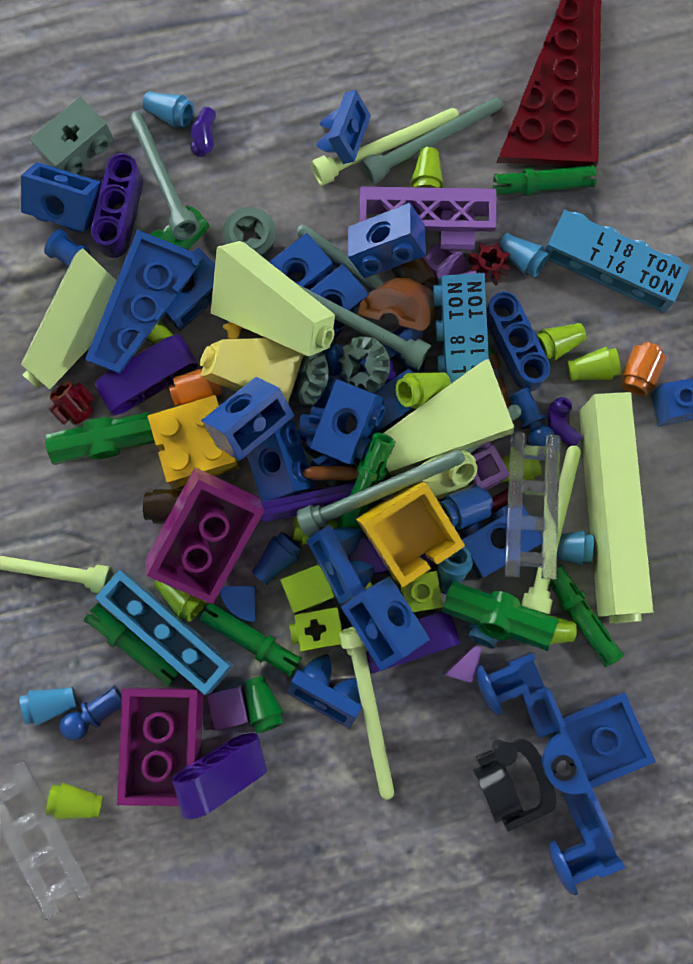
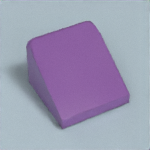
M443 210L440 220H450L456 212L454 210ZM467 211L466 213L475 220L474 212ZM439 231L440 248L452 250L475 249V231Z
M440 241L426 252V256H424V259L437 277L435 282L437 285L439 278L443 275H460L468 271L463 253L458 250L440 248Z
M494 444L472 455L477 465V474L471 481L472 486L478 485L487 491L510 477Z
M469 647L443 672V675L470 683L474 681L482 651L481 647Z
M242 686L207 695L215 731L249 722Z

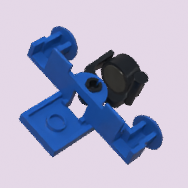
M532 652L506 661L507 667L490 674H486L480 663L476 670L477 683L487 706L495 715H502L499 703L520 695L537 736L541 738L553 732L555 734L548 741L541 755L531 742L525 738H520L510 743L497 739L492 743V750L475 756L480 767L473 769L494 822L502 821L506 831L509 832L553 812L557 804L555 786L562 791L563 798L582 840V843L560 851L554 839L549 844V852L554 869L564 888L570 894L578 895L576 884L597 875L603 878L625 869L623 861L617 856L611 839L614 838L592 788L656 762L626 693H618L562 716L551 690L543 684L534 662L536 658ZM518 752L524 755L530 763L540 791V803L537 807L523 811L514 785L505 767L515 763ZM565 760V769L556 771L558 763Z

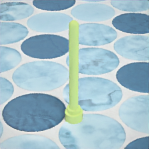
M455 108L448 109L359 148L355 162L343 164L339 157L333 159L332 156L328 158L321 156L311 161L313 173L319 185L324 186L333 182L334 177L339 175V171L360 163L361 160L372 154H381L425 135L459 117V112Z
M575 445L570 446L566 451L534 587H530L529 592L524 593L521 605L546 615H550L553 600L550 599L551 592L548 591L581 455L580 448Z
M0 556V570L82 583L86 588H90L92 593H99L114 575L113 567L97 564L95 567H89L85 570Z
M354 627L339 632L342 648L346 649L347 654L352 657L379 792L383 799L389 800L394 796V787L366 657V651L368 650Z

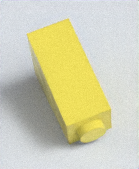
M268 338L223 339L205 348L200 360V366H203L200 377L236 392L255 377H258L279 387L288 403L304 354Z

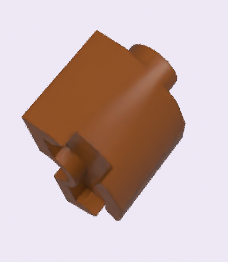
M410 278L390 279L373 290L360 303L357 315L381 320L385 317L386 313H392L398 318L400 326L423 331L436 320L433 291Z

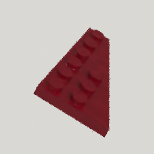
M560 0L498 156L497 163L563 167L597 166L599 162L601 0Z

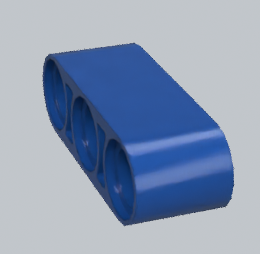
M498 292L491 298L486 309L487 327L517 387L521 390L528 387L531 391H535L543 384L550 373L549 361L517 297L510 292ZM504 307L509 311L510 316L500 317L495 313L494 308ZM516 336L521 338L525 346L521 348L512 346L509 342V337ZM531 366L537 369L539 378H529L524 373V367Z

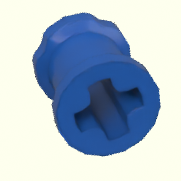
M62 229L55 231L49 237L44 248L45 255L50 258H57L66 264L67 267H69L74 255L83 248L91 255V251L87 246H79L69 239L68 234Z

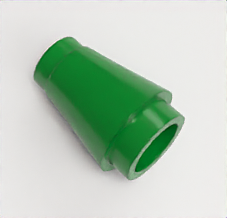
M264 676L255 677L244 682L249 725L254 726L256 734L283 725L281 716L284 712L268 683L265 681Z

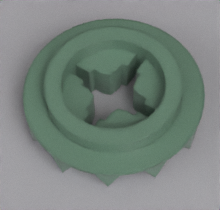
M254 207L238 209L230 214L223 225L222 236L226 245L238 241L244 242V234L240 230L249 232L256 226L255 234L259 239L250 238L245 243L263 257L270 248H273L275 237L277 236L275 224L272 218L261 209Z
M353 338L350 344L343 347V357L338 360L342 363V372L339 375L344 377L348 384L371 393L376 392L385 384L389 375L390 361L388 353L384 346L374 338ZM358 359L367 360L364 364L367 372L358 371L360 368V364L357 362Z
M322 351L312 356L305 355L302 358L295 381L297 385L295 393L300 404L314 405L326 389L329 371L325 355Z

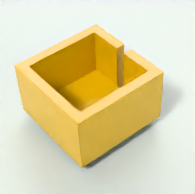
M216 395L148 415L155 444L161 450L158 454L166 482L173 489L185 486L195 467L215 477L240 469L238 460L216 446L201 421L221 405Z
M423 481L396 492L356 518L393 579L402 587L431 569L428 563L419 557L425 553L427 558L439 564L465 547V544L428 484Z

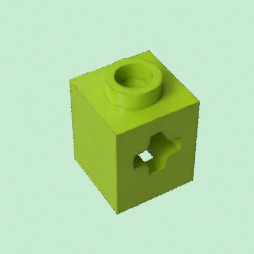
M319 564L281 579L295 615L335 599L332 593L333 590Z
M437 571L424 573L404 587L400 585L401 594L413 613L443 608Z
M338 607L294 615L296 623L289 624L293 646L300 645V651L341 644L339 632L342 629ZM318 620L319 625L326 626V632L321 633V640L315 641L312 635H307L306 629L312 627V621Z

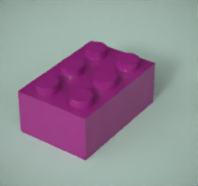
M195 467L145 559L146 576L213 604L264 513L259 497Z
M145 687L122 689L117 805L179 806L172 778L178 772L201 758L203 693L199 689Z

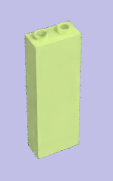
M631 392L594 394L579 410L580 432L584 436L581 439L589 529L590 534L594 535L592 562L597 616H609V623L642 621L641 614L653 613L632 396Z

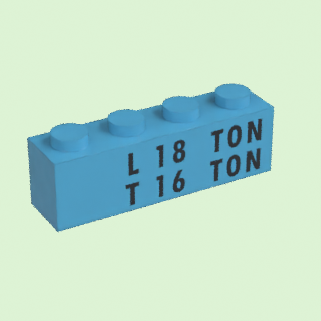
M565 209L545 249V252L550 254L548 261L663 313L675 302L691 267L683 263L675 255L660 253L652 249L644 241L631 240L620 235L613 227L600 226L589 221L585 215L579 212H569Z
M484 273L443 275L439 278L438 285H433L434 307L440 306V320L435 321L436 342L441 341L442 356L436 357L437 373L445 372L449 376L451 384L482 361L489 359Z
M119 570L95 597L204 695L212 693L235 666L185 621L178 618L169 607L128 572Z

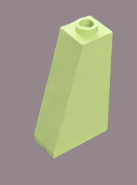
M238 241L217 247L211 314L307 356H312L330 348L334 338V313L246 243Z
M83 248L74 255L21 363L27 369L22 375L38 389L44 384L50 390L91 346L117 281Z
M489 359L479 363L383 433L392 437L393 441H396L385 467L391 476L418 467L432 457L443 456L455 450L465 451L514 433L513 422Z

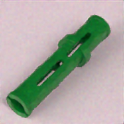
M594 165L533 171L531 168H526L520 173L494 174L493 182H497V185H493V189H496V196L523 193L525 196L533 195L536 191L595 187L597 179H592L591 176H597Z
M375 433L373 435L364 460L359 462L357 468L359 472L350 496L384 480L387 473L385 467L396 444L392 437L383 433ZM371 503L342 515L337 527H350L360 530L361 526L356 518L367 512Z
M562 564L554 568L549 586L561 602L559 604L562 611H567L570 617H572L604 667L616 663L624 656V653L614 642L605 626L585 599L587 597L584 590L578 589Z
M99 603L90 610L92 612L91 615L87 614L83 621L108 639L107 644L112 648L115 646L120 648L163 682L167 688L174 682L175 677L180 674L139 636L105 610Z
M215 603L207 605L206 609L208 611H203L199 621L201 623H205L255 654L257 661L261 663L266 661L287 674L288 677L293 675L294 669L298 667L302 657L295 655L276 643L275 637L271 635L266 637L219 608Z

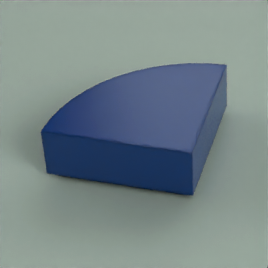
M223 586L220 594L227 609L240 619L257 622L256 586Z

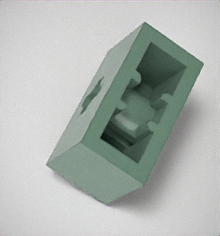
M80 96L33 135L30 141L49 166L79 174L84 169L85 164L96 155H100L108 149L114 138L107 123Z

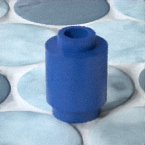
M473 485L447 495L443 498V501L439 502L456 530L489 518L493 507L492 498L488 491L478 485Z

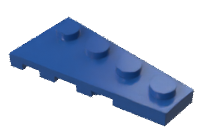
M137 229L85 358L86 362L120 375L203 262L204 256Z

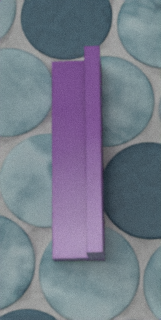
M360 187L359 223L367 220L366 214H382L411 203L424 223L425 231L495 232L496 189ZM443 210H454L456 212L450 220H440L436 216L441 215ZM473 211L475 216H488V221H475L466 212Z

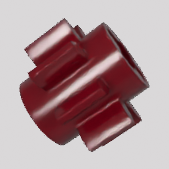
M497 242L494 246L487 247L485 244L480 243L479 255L470 253L468 262L474 264L470 271L484 273L485 282H492L497 286L500 281V275H508L510 267L504 263L508 260L510 254L509 252L503 253L498 248L499 243ZM487 261L493 263L491 268L485 266Z
M65 382L55 388L50 395V400L54 404L48 409L63 425L68 421L73 425L80 424L93 411L89 403L94 400V397L80 382L75 386L71 382Z

